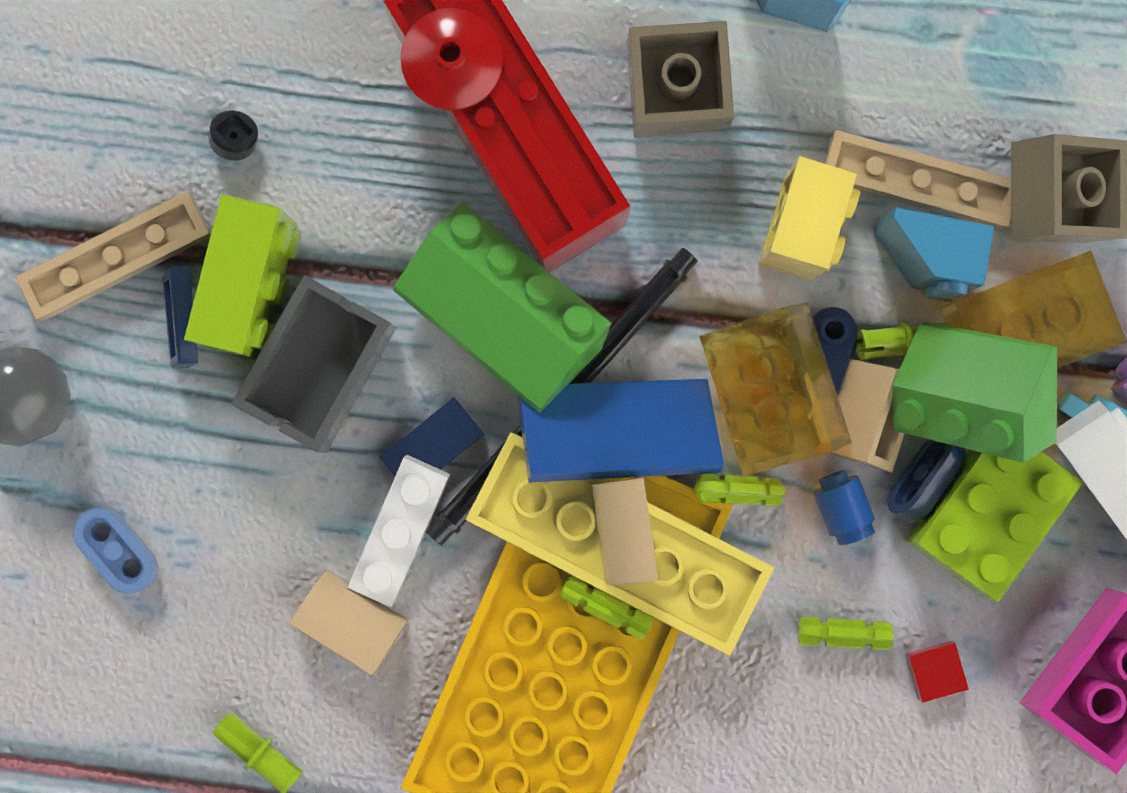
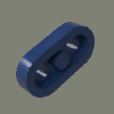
M838 307L824 308L814 314L808 322L792 371V383L796 392L807 400L821 401L828 399L841 386L857 336L855 320L844 309ZM829 322L839 325L841 335L838 339H831L826 335L825 327ZM815 367L823 369L826 373V381L823 385H816L811 380V371Z
M934 440L926 441L891 490L888 497L889 510L906 523H914L929 517L935 510L937 501L950 482L961 473L966 457L965 448Z

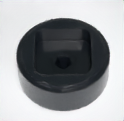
M235 110L221 112L214 117L210 124L208 137L210 147L218 156L226 160H243L249 157L256 148L258 139L257 125L250 116L243 112Z

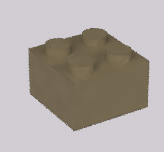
M727 21L629 27L627 54L633 137L728 131L734 119Z
M1051 134L1011 142V240L1088 243L1127 238V140Z

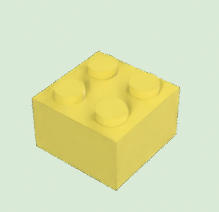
M799 156L784 177L758 265L809 281L815 280L824 272H829L832 265L837 266L846 242V237L839 236L840 229L846 218H852L860 196V190L853 188L857 173Z

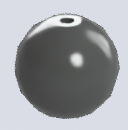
M11 346L0 350V444L21 447L57 431L68 414L71 393L67 376L53 358L38 349Z

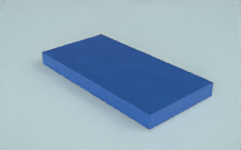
M708 379L568 384L540 413L517 395L528 483L720 473L724 467Z

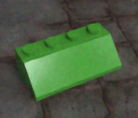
M464 202L429 232L393 289L395 293L538 413L602 350L612 324Z

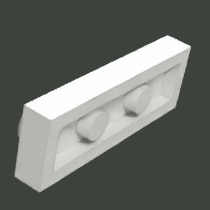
M409 455L403 457L347 587L348 589L388 607L394 605L451 474Z

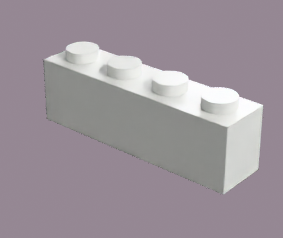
M1098 400L1057 428L1056 444L1127 539V418L1118 407L1110 412Z

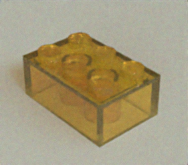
M1092 251L940 307L944 321L955 328L1057 346V368L1127 342Z
M808 302L786 306L699 336L743 477L833 452L852 443Z

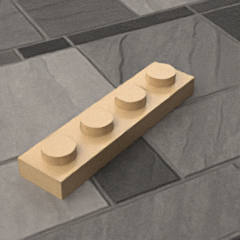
M835 130L833 132L824 164L857 173L853 186L854 189L968 221L995 226V228L1001 230L1009 227L1011 220V178L843 131Z
M186 191L15 278L35 319L43 322L209 239L211 231L193 195Z

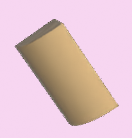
M849 359L820 450L892 473L905 434L894 431L892 385L899 372L898 369Z
M644 478L591 485L605 583L607 585H618L658 580Z
M327 570L305 597L289 624L373 676L408 620L382 603L348 589V582Z

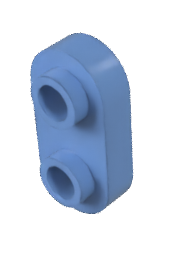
M94 508L85 511L78 517L73 528L74 541L81 552L113 589L121 593L131 594L145 590L154 582L158 572V563L155 555L118 512L110 508ZM101 523H105L110 529V535L105 541L97 536V527ZM131 559H135L140 563L141 571L137 577L130 575L127 570V565Z

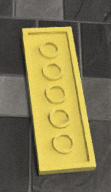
M510 432L465 520L731 656L774 567L647 502L658 580L607 585L605 583L591 485L608 482L603 479L528 483L523 438Z

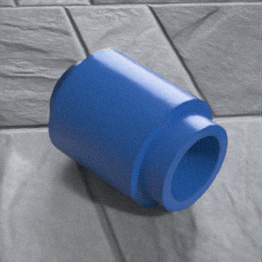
M840 470L818 480L821 487L814 490L813 495L830 536L836 537L838 545L855 543L875 533L872 525L875 517L858 475L848 476L846 470Z

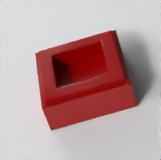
M948 641L905 654L918 699L922 703L969 690L955 642Z

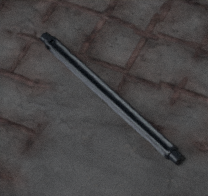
M681 248L671 260L667 259L663 263L664 266L638 293V296L612 322L602 350L569 384L591 383L645 324L652 313L664 303L682 282L684 283L688 279V272L698 262L688 250ZM521 424L513 432L522 437ZM505 442L443 511H439L436 514L438 519L430 526L426 533L440 546L453 533L458 534L461 531V527L467 521L465 519Z

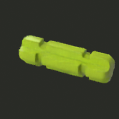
M700 474L697 476L696 484L693 487L694 494L697 495L698 501L702 503H718L719 499H721L722 504L759 505L761 501V506L777 507L782 504L783 496L786 495V488L778 478L762 477L759 482L758 477L721 475L719 479L718 474Z
M573 575L567 578L560 593L562 600L576 607L578 604L584 606V611L617 628L620 625L625 627L626 633L638 639L646 637L653 624L654 618L651 615L637 608L635 610L631 609L630 605L596 587H589V583Z
M803 616L798 622L797 638L799 644L803 646H819V642H825V647L865 649V645H871V650L888 651L893 645L894 631L892 624L885 621H871V625H866L865 620L826 618L825 623L820 622L819 617Z

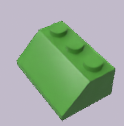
M928 322L919 325L892 385L894 431L1022 463L1057 442V346Z

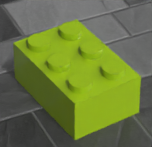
M221 194L184 340L207 348L257 359L276 325L272 323L276 306H282L286 300L289 278L284 277L288 259L294 260L296 258L301 241V232L296 231L297 223L278 207Z
M969 450L966 454L961 473L950 482L937 501L933 513L926 519L918 521L905 542L982 598L999 602L1083 484L1082 480L1043 452L1022 463Z

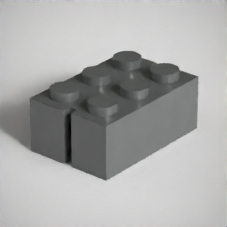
M304 275L231 405L269 426L280 427L278 431L310 449L320 453H327L397 327Z

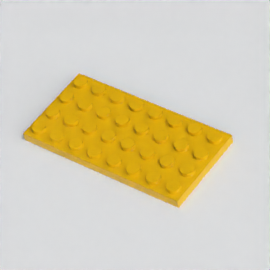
M665 476L603 479L607 482L644 478L648 503L718 539L733 508L730 504H722L721 500L718 503H702L698 501L693 488ZM506 542L400 788L410 793H611L680 630L653 617V624L644 639H638L626 633L625 627L620 625L617 628L584 611V606L578 604L576 607L562 600L560 597L561 590L571 574ZM588 584V586L591 587V588H594V587H595V586H593V585H591V584Z

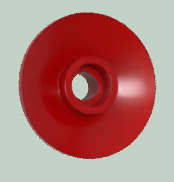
M444 8L423 16L411 27L402 44L401 69L408 87L421 101L437 109L456 111L467 109L480 103L494 90L502 73L503 52L496 32L482 17L468 10ZM453 46L459 49L460 56L457 60L446 62L441 58V53L446 47Z

